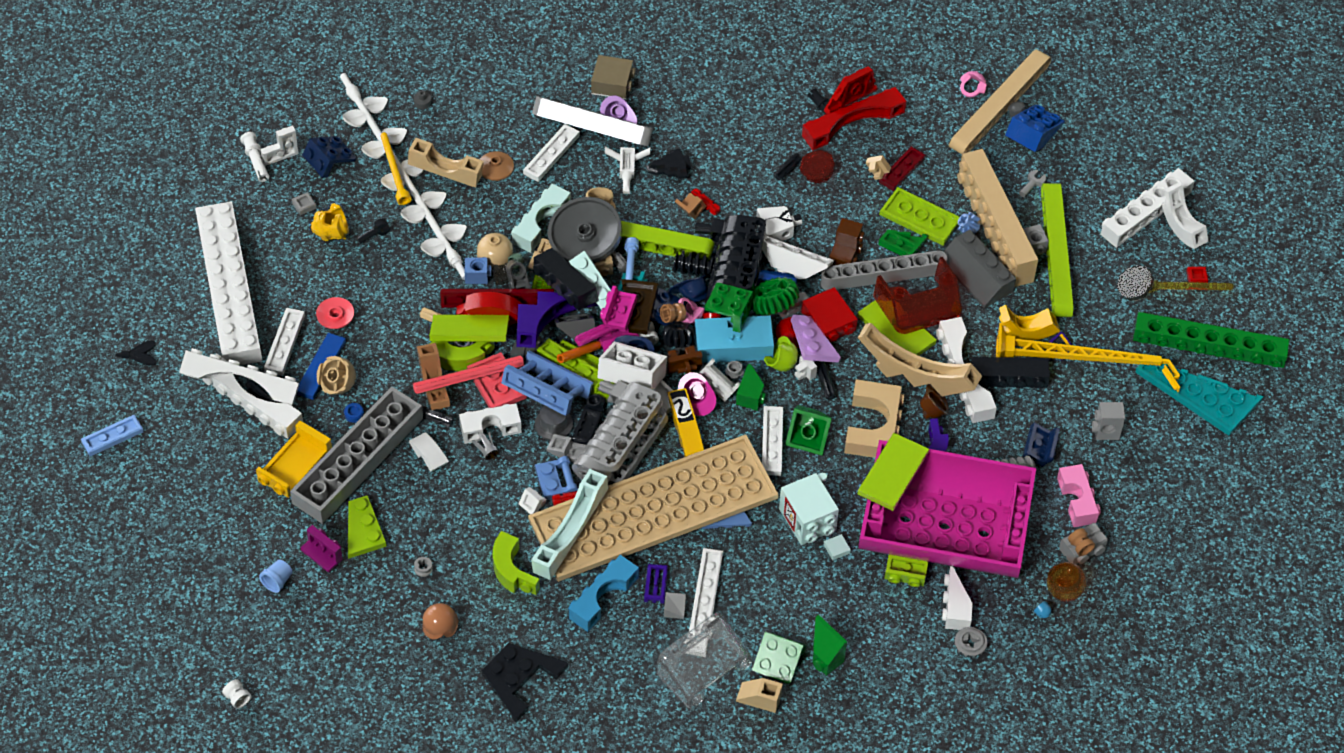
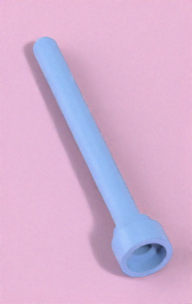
M629 237L625 240L624 249L627 252L625 279L633 280L635 253L639 250V240Z

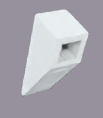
M950 566L949 574H945L944 586L948 587L947 591H944L943 603H946V609L943 608L942 620L945 621V629L961 630L971 625L972 602L954 567Z

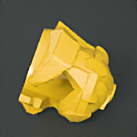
M333 203L328 211H317L315 213L313 222H311L313 233L321 237L323 241L346 239V235L349 234V228L340 205Z

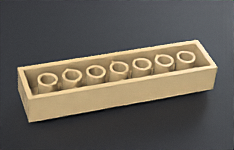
M979 149L963 153L961 162H959L958 182L963 185L965 196L969 197L972 210L976 211L977 217L980 218L978 222L983 226L985 236L991 242L992 251L997 254L998 260L1016 278L1015 287L1034 282L1038 258L984 150Z

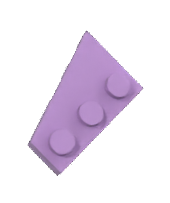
M793 315L791 323L803 360L839 363L840 355L812 317Z

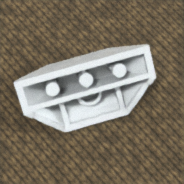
M767 235L763 241L762 250L771 267L777 268V271L782 273L788 272L793 274L798 279H806L823 271L834 262L833 259L812 253Z

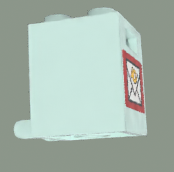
M815 473L781 487L779 510L801 545L812 543L817 538L824 535L829 536L836 531L839 509L822 483L827 480L826 473L818 475Z

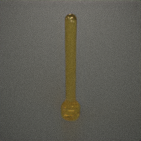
M1154 278L1144 279L1145 293H1153L1157 289L1232 290L1234 287L1232 283L1157 282Z

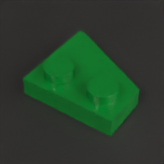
M888 229L879 239L878 245L900 256L916 254L927 241L928 235L922 234L921 237L911 236V232H898L897 230Z

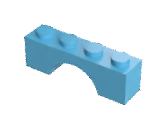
M622 555L611 560L607 569L596 576L594 583L590 587L587 586L577 600L571 602L568 608L569 619L589 632L601 619V608L597 603L599 598L611 590L627 591L639 578V567Z

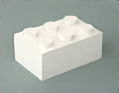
M614 341L599 357L597 378L610 383H617L618 380L626 384L631 382L638 383L654 390L665 377L667 356Z

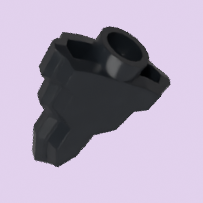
M680 148L671 150L669 154L663 155L660 160H655L646 165L647 173L665 174L668 177L676 176L678 179L688 178L687 170L691 169L689 155H683Z

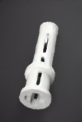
M254 132L244 133L240 140L245 146V153L251 159L258 181L265 182L267 181L266 178L269 179V174L260 154L261 147L257 144L256 134Z

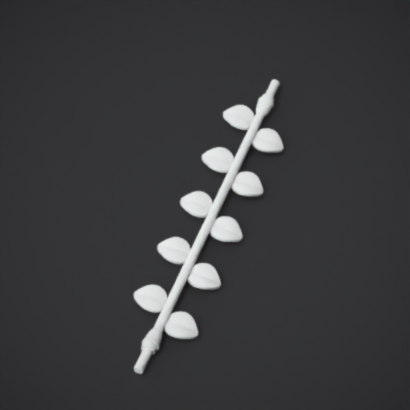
M342 73L340 78L346 87V94L359 108L346 112L342 118L346 123L354 127H361L367 121L378 141L365 143L361 150L371 158H381L385 154L380 137L381 133H387L390 144L398 145L404 140L407 129L386 128L381 132L370 112L381 113L388 99L386 97H367L362 101L358 87L351 83L346 73ZM393 152L403 186L406 185L417 205H410L401 210V216L408 222L415 224L420 223L425 217L437 238L425 240L421 243L420 248L423 252L433 257L442 255L445 250L449 264L456 268L462 279L465 280V268L462 265V257L451 247L448 240L452 242L460 241L466 231V225L446 224L440 229L428 208H440L446 198V193L429 191L422 193L420 196L409 176L417 177L422 174L423 169L408 165V160L400 163ZM392 173L381 178V183L386 188L397 191Z

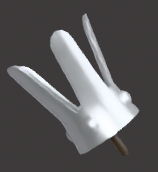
M481 432L480 437L485 448L475 440H472V442L483 453L486 460H495L499 451L493 444L490 432L488 433L489 441L485 434Z

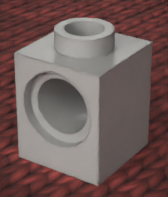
M1041 224L1023 228L1035 254L1041 255L1047 251L1048 239Z

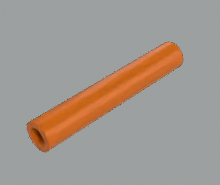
M596 340L557 355V361L564 363L594 352L601 348V344Z

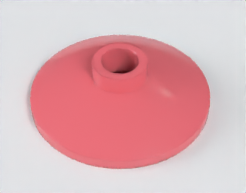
M332 297L319 304L316 310V317L322 326L329 329H339L347 326L352 321L354 308L348 300Z

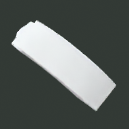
M1176 183L1164 189L1165 202L1162 203L1163 212L1176 236L1193 249L1207 243L1206 225L1195 220L1190 214L1185 202L1183 185Z

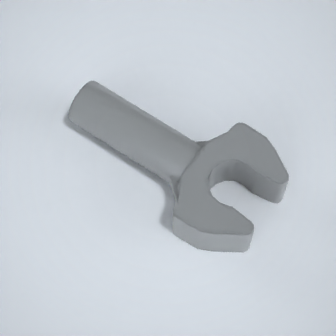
M1038 170L1031 171L1027 178L1029 182L1019 192V195L1025 197L1035 186L1041 187L1042 183H1045L1046 175L1044 174L1040 179H1037Z

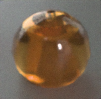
M1061 562L1054 565L1048 572L1046 585L1054 598L1069 602L1076 600L1082 595L1086 588L1087 580L1085 573L1077 564Z

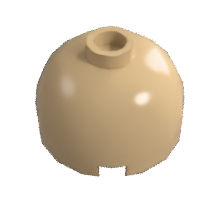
M500 233L485 235L477 245V258H487L488 265H491V270L503 269V266L508 263V257L514 254L510 239Z
M327 357V360L321 363L317 370L318 385H321L325 393L332 395L348 392L356 380V371L353 364L342 357Z

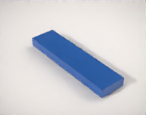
M331 333L326 335L299 383L297 395L314 400L321 388V385L317 383L318 367L327 360V357L340 354L346 343L345 338Z

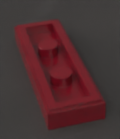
M911 146L891 166L890 172L885 173L882 179H879V183L895 191L925 160L926 155Z

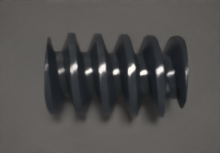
M684 250L680 255H678L677 251L673 267L674 273H678L680 269L683 275L688 270L689 276H692L695 271L696 277H699L701 273L703 276L707 275L708 277L710 275L711 277L714 256L707 261V255L700 259L699 253L693 258L692 252L685 256Z

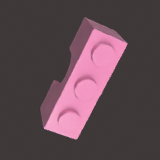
M1082 464L1059 468L1057 480L1062 495L1074 494L1079 497V499L1070 501L1068 509L1073 527L1097 523L1101 511L1099 504L1095 503L1094 489L1090 488L1088 472L1084 471Z

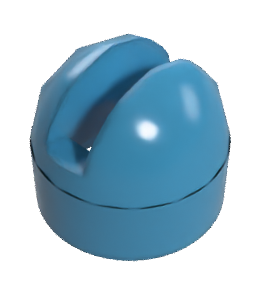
M1043 601L1033 612L1040 618H1047L1051 614V607L1046 601Z

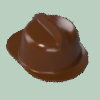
M927 384L926 393L920 400L924 418L928 419L931 417L936 419L944 414L949 415L946 397H941L931 384Z

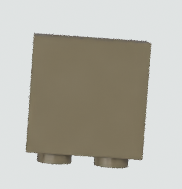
M598 55L591 80V94L607 97L619 96L622 99H626L628 91L631 92L632 89L631 79L635 78L636 68H633V60Z

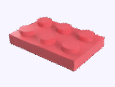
M500 352L468 365L467 369L504 360L505 357ZM503 372L473 379L489 408L514 404L526 399L527 396L502 384Z

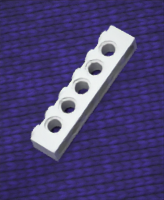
M1179 168L1174 172H1169L1162 181H1157L1151 189L1143 191L1136 200H1131L1125 208L1119 209L1114 216L1105 219L1102 223L1100 235L1117 248L1164 213L1162 203L1165 202L1164 189L1180 183L1183 185L1184 196L1186 197L1192 192L1195 181Z

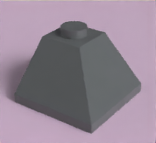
M591 313L559 316L553 320L555 325L573 340H575L577 335L595 327L594 317Z

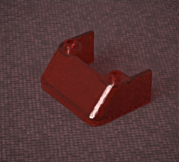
M943 257L939 258L934 276L939 287L910 295L905 288L899 286L889 288L881 275L877 276L873 297L897 332L908 334L937 325L940 321L961 316L963 308L958 279Z

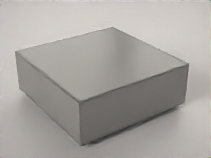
M308 192L292 199V204L299 215L317 209L316 203Z

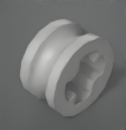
M427 557L416 559L414 562L415 573L420 577L430 575L432 572V561ZM426 564L427 568L423 567V569H420V565Z

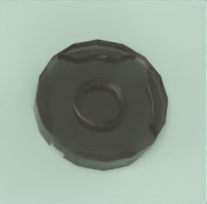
M1141 265L1132 266L1120 275L1117 282L1118 292L1129 301H1138L1148 295L1149 290H1152L1155 280L1147 267Z

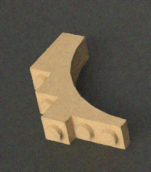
M872 323L865 324L858 336V339L878 360L875 365L886 377L903 374L914 387L931 384L941 397L973 391L982 378V375L971 363H942L907 351L888 339Z

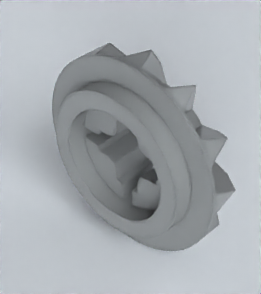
M966 627L956 634L955 646L958 649V653L962 652L965 657L968 655L975 657L979 654L982 655L986 649L987 638L981 630L974 627ZM969 637L970 640L974 643L973 648L970 646V644H966L968 642Z

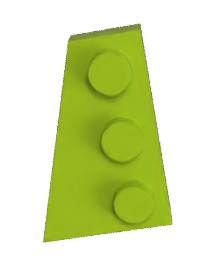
M368 496L348 501V559L386 547V541Z

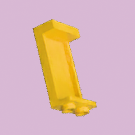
M302 421L295 425L296 433L263 469L260 467L256 469L257 480L262 485L271 487L277 494L284 495L287 498L291 496L290 491L332 448L331 438Z

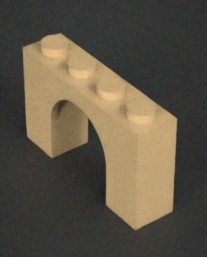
M856 379L852 406L877 410L885 416L887 423L873 430L848 426L844 453L876 458L879 440L889 441L893 433L899 434L900 426L896 425V421L901 420L902 410H898L899 405L903 406L904 394H901L902 386Z

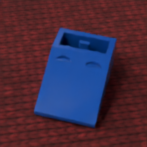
M1033 105L1012 117L1005 136L1036 152L1046 145L1065 121L1060 119L1059 115L1046 111L1043 106Z

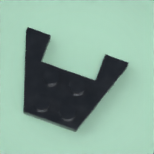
M507 643L484 667L482 675L494 693L498 695L505 709L509 711L512 719L517 723L528 711V705L514 696L539 668L557 680L568 668V663Z

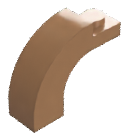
M436 343L417 346L422 380L442 376ZM445 387L425 392L431 410L450 407V400Z

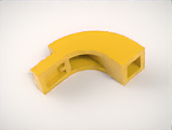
M1007 305L999 308L1001 313L999 319L1004 327L1005 334L1015 336L1016 339L1034 341L1060 332L1056 316L1049 309L1031 316H1018Z

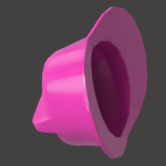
M688 373L680 379L678 390L687 389L695 415L706 416L710 414L716 406V395L701 374Z

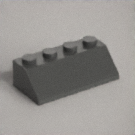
M971 230L955 237L943 251L947 255L946 268L983 308L1014 292L1016 278Z

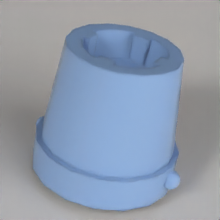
M279 559L267 569H264L260 573L259 579L268 590L278 593L291 576L292 569L285 561Z

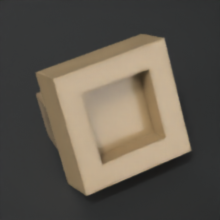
M883 155L869 157L866 160V165L869 167L868 170L870 173H873L875 180L882 179L883 175L891 170V166Z

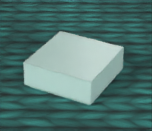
M842 534L824 541V547L832 560L848 555L851 552Z

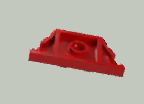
M867 66L849 76H845L826 105L824 112L830 114L877 91L878 88L874 85L876 80L873 77V70Z

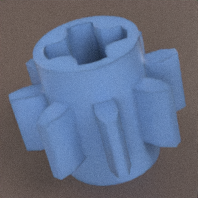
M972 212L961 215L958 219V225L960 226L958 230L962 233L971 230L974 234L977 233L980 229V223L978 222L980 218Z

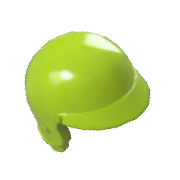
M782 336L774 346L773 358L765 356L764 361L767 366L780 372L789 371L798 361V350L788 337Z

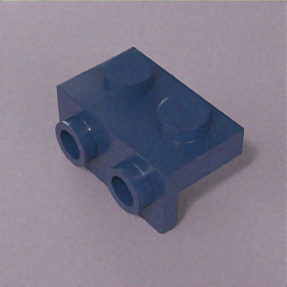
M1035 422L1030 425L1023 457L1030 456L1034 463L1041 467L1048 462H1052L1056 455V445L1060 439L1058 436L1060 429L1056 427L1050 431Z

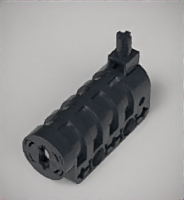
M732 215L725 218V220L713 218L712 224L696 223L695 233L711 235V240L718 242L705 305L716 283L753 291L754 286H758V277L762 270L765 256L762 250L766 233L765 220L760 217ZM759 225L758 232H755V228Z

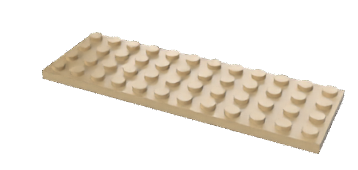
M747 435L729 440L608 485L606 494L554 575L558 582L609 563L619 555L623 557L776 500L778 499V493ZM574 498L528 515V520L540 545L546 542L558 529L568 513Z

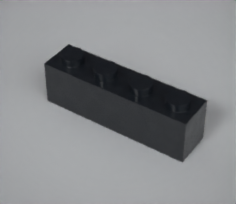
M553 248L534 256L533 270L535 274L543 278L547 285L553 287L558 295L563 296L571 306L580 311L597 302V288Z
M972 357L971 364L982 375L978 383L982 388L1032 387L1040 389L1048 387L1050 378L1048 358Z

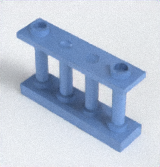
M530 350L527 351L523 367L517 369L507 365L504 368L501 382L565 416L570 413L573 398L579 395L587 399L591 395L593 386L592 381ZM532 371L538 375L533 377L527 374V372ZM547 379L553 382V384L549 385L543 381ZM563 387L569 390L570 392L565 393L559 389Z

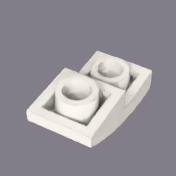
M426 432L409 440L418 458H423L430 472L449 462L440 447Z

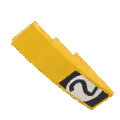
M687 389L667 392L675 429L678 432L684 456L703 451L702 439Z

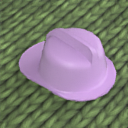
M609 96L601 103V114L637 124V117L634 111L621 97Z

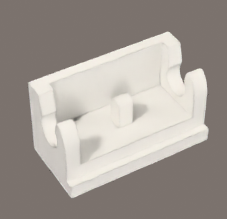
M712 358L698 374H701L707 380L713 391L725 402L740 386V383L734 384L713 365L716 360Z

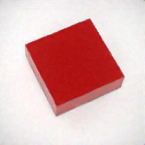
M1187 267L1186 272L1189 285L1208 284L1206 267Z

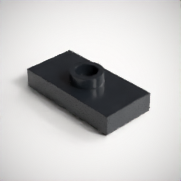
M587 408L583 409L572 436L574 443L587 445L598 429L602 419V412Z

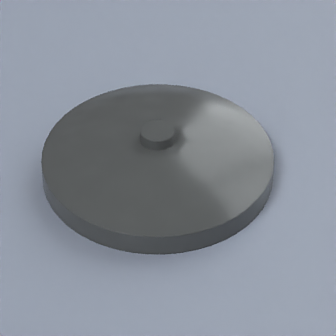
M580 197L568 201L557 209L548 225V239L551 248L568 263L583 251L589 255L593 263H597L608 257L617 248L622 236V223L616 209L608 202L595 197Z

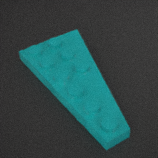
M1140 364L1135 373L1228 436L1262 402L1264 397L1258 394L1257 396L1248 394L1243 389L1236 390L1230 388L1226 383L1200 374L1195 376L1188 373V370L1176 369L1180 374L1179 379L1176 380L1180 386V390L1177 392L1162 372L1164 365H1166L1173 377L1175 376L1167 364H1161V366Z

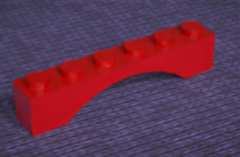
M896 87L886 89L879 94L869 96L864 100L854 102L852 105L803 124L802 137L812 151L828 145L833 135L839 129L853 121L865 118L891 119L905 113L906 100Z

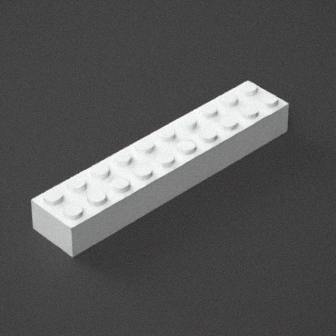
M232 201L197 207L195 210L222 357L227 361L229 359L238 361L240 365L262 362Z

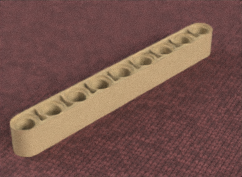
M1035 49L952 137L949 147L960 154L970 152L1008 111V106L1016 102L1050 65L1052 58Z

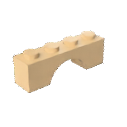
M418 138L414 139L409 149L408 165L475 188L482 176L484 163L482 160L468 155L460 160L446 158L434 148L433 143Z

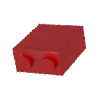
M835 287L802 301L801 313L812 317L829 342H834L838 338L850 335L856 331L858 319Z

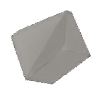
M666 592L664 617L684 619L686 594Z

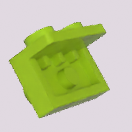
M889 555L884 579L891 583H908L912 587L924 586L928 562Z

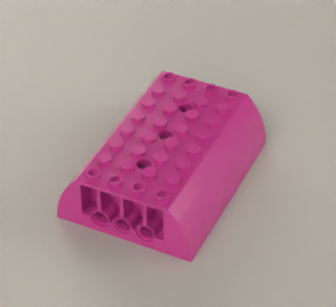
M879 440L875 462L888 441ZM929 449V453L894 511L867 499L859 549L1018 578L1024 551L1036 468ZM905 516L908 517L910 521L903 522L900 520V518ZM947 524L950 528L945 530L940 528L939 525ZM986 531L989 535L983 537L979 535V532Z

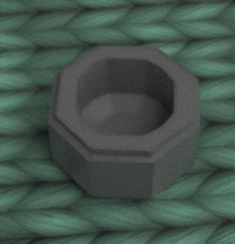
M1020 101L1013 102L1008 106L1010 117L1026 110L1024 102Z

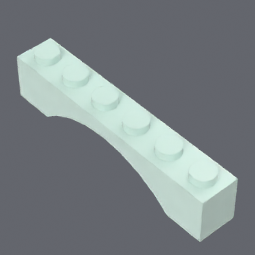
M592 469L588 470L562 523L554 534L541 544L532 558L533 573L549 580L552 579L608 490L606 475Z

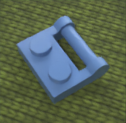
M568 456L560 457L554 461L535 464V471L545 499L551 500L552 495L560 494L561 496L563 493L578 491V486L574 483L570 470ZM562 468L567 483L566 487L561 486L557 469Z

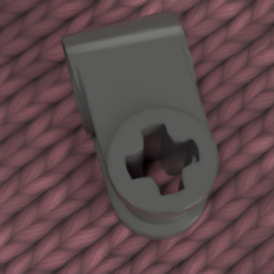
M510 260L506 265L509 289H531L525 266L518 260ZM519 265V271L513 274L512 268Z

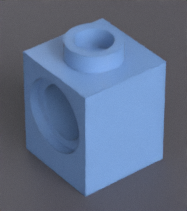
M465 258V284H488V276H491V265H488L487 258Z

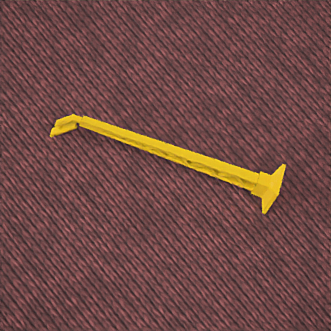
M999 323L996 339V357L1026 356L1156 366L1167 364L1175 376L1173 377L1166 365H1164L1162 372L1173 389L1177 392L1180 390V386L1176 381L1179 379L1180 374L1169 359H1162V356L1016 339L1015 336L1006 335L1002 323ZM1015 346H1021L1023 348L1017 349L1015 348Z

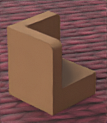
M689 193L682 202L678 199L674 201L679 208L694 220L706 207L705 203L692 193Z

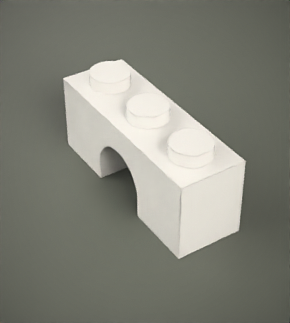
M516 403L459 414L464 444L472 443V440L482 441L480 433H483V430L488 426L498 427L502 432V436L522 433L521 419Z

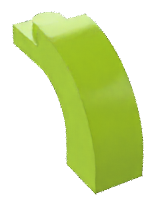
M447 341L431 342L436 343L441 368L457 372L467 369L468 365L485 359V355L490 354L495 348V342H475L467 347H456Z
M501 531L493 546V567L497 579L512 593H515L520 588L525 593L537 595L540 590L539 578L519 570L512 563L519 550V538Z

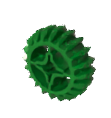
M787 277L772 278L771 280L759 283L753 289L752 310L762 316L765 314L768 316L771 314L776 315L784 310H789V307H793L794 303L798 302L799 290L797 284L791 278L787 279Z

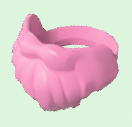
M972 70L961 76L960 90L964 96L970 98L977 96L979 93H985L987 83L981 73ZM970 79H975L980 82L977 90L972 93L966 92L964 89L965 83Z
M686 297L681 298L678 303L683 305L684 301L688 303L686 304V318L680 322L694 324L695 319L703 317L705 309L700 306L698 307L694 301H690Z

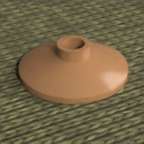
M489 152L479 159L484 161L482 176L488 180H503L509 177L514 170L512 158L503 152Z

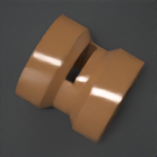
M674 303L673 305L663 304L660 308L661 320L664 323L683 321L686 318L685 306L682 303Z
M1084 528L1075 530L1068 537L1071 545L1076 547L1075 551L1079 556L1087 555L1096 546L1093 540L1088 538V533Z

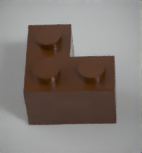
M845 218L841 219L836 231L835 244L829 256L830 259L834 260L830 266L858 261L857 254H861L864 246L862 242L865 232H862V223Z

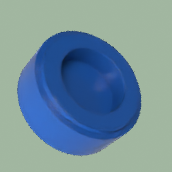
M358 403L348 404L344 409L345 419L352 423L358 422L364 415L363 407Z

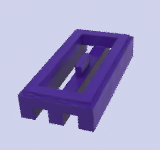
M648 564L644 602L651 600L652 603L660 601V603L664 604L667 565ZM655 569L653 595H649L651 570ZM659 570H663L661 596L657 595Z

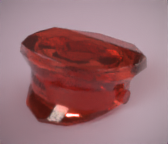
M822 150L809 152L802 157L800 172L813 183L828 181L834 172L835 164L833 157L830 153Z

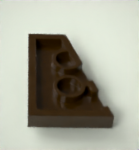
M621 279L623 292L636 294L638 298L628 325L629 333L648 335L659 285L654 282Z

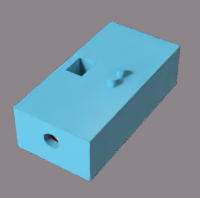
M771 316L747 317L740 333L733 331L731 317L695 319V346L697 351L702 352V363H708L712 358L716 360L715 362L764 360L765 356L773 358L774 342Z

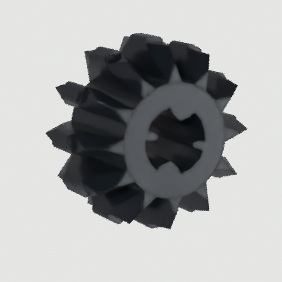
M674 322L664 326L663 340L669 347L684 348L694 343L695 333L693 325L687 322Z

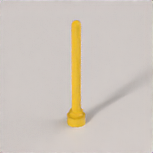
M383 132L380 137L397 188L395 197L399 205H407L412 199L409 191L404 189L388 135Z

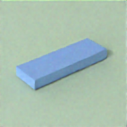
M132 415L82 438L81 442L89 456H93L143 433V428L136 416Z

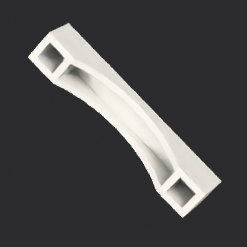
M962 317L940 321L936 335L938 340L942 342V351L944 355H947L948 364H964L962 348L966 341L967 330ZM978 384L973 391L959 393L961 401L965 402L966 415L970 416L972 423L995 418L997 408L991 392Z
M193 348L191 352L185 351L179 371L182 375L199 380L215 374L241 375L261 385L275 402L294 405L300 385L296 382V378L285 376L283 379L277 377L278 373L268 370L266 373L258 371V367L248 365L245 368L240 366V362L231 359L228 362L221 361L222 357L210 354V357L202 355V351Z
M223 357L221 358V361L228 362ZM215 374L202 378L207 385L215 387L221 395L228 396L235 405L242 406L248 414L259 418L262 424L269 425L280 436L283 435L287 439L296 432L295 425L299 421L303 422L302 413L288 403L268 402L256 398L239 385L233 374Z

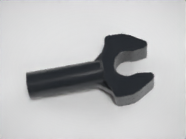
M385 218L378 219L374 222V228L358 236L357 240L361 244L376 234L384 236L391 228Z

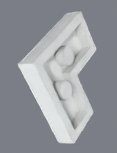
M293 126L276 131L277 144L260 149L265 166L299 154L296 131Z

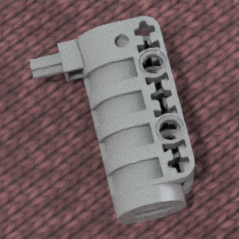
M605 380L599 383L598 390L610 395L612 402L616 405L609 411L603 424L598 427L594 437L589 440L583 453L578 456L572 465V470L581 480H583L589 469L606 475L610 485L630 478L666 425L668 415L662 407L663 401L660 393L638 383L631 382L626 384L619 380L616 385ZM648 428L654 429V431H653L652 434H650V435H645V434H644V432H645L646 429H648ZM627 458L633 459L630 465L623 464Z

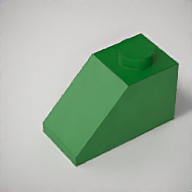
M748 364L736 394V405L758 411L760 404L765 402L766 393H764L762 380L753 366Z

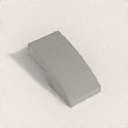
M554 434L546 450L559 458L568 456L570 462L574 463L578 456L583 453L586 445L574 443L571 437Z

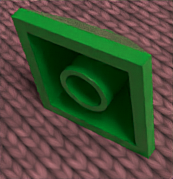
M797 405L793 411L785 445L823 455L832 418L818 410Z
M817 615L813 635L812 663L819 672L822 671L827 676L844 662L847 641L820 615Z

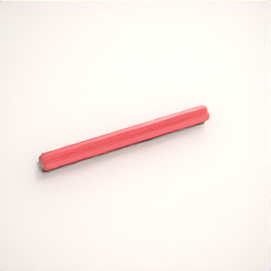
M519 355L415 382L413 389L416 394L503 372L507 365L515 368L524 366V360Z

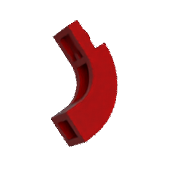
M478 292L466 296V302L457 306L456 315H509V326L517 323L518 304L523 303L503 293Z

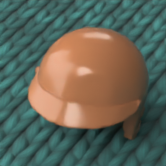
M436 603L431 605L423 614V632L429 639L453 636L458 628L457 614L447 604Z

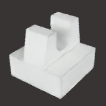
M800 356L799 364L795 366L797 372L794 375L798 380L805 377L809 380L816 377L817 365L811 360H803L802 356Z
M528 487L524 490L519 505L528 513L533 514L544 506L547 499L540 496L536 490Z

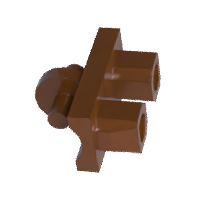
M694 345L685 348V354L679 355L678 350L668 351V373L678 372L680 374L685 372L686 375L693 370H697V367L702 366V352L697 351Z

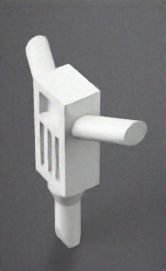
M605 146V154L620 161V178L623 180V194H630V181L634 178L635 161L650 155V148L635 154V148L620 147L619 154Z

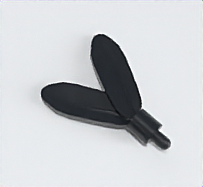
M152 340L143 342L130 351L116 353V357H121L122 359L130 357L132 360L144 365H156V359L145 354L155 347L156 342Z

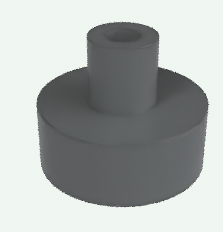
M422 90L414 95V105L418 109H427L431 106L432 99L428 92Z

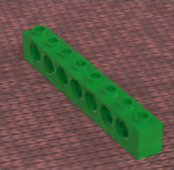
M1142 312L1137 314L1133 341L1280 368H1284L1289 346V339Z

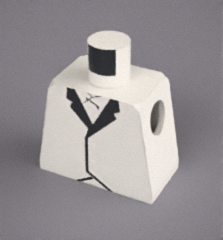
M785 206L757 209L756 217H760L766 222L765 236L784 241L793 237L794 226L802 225L801 215L790 216Z

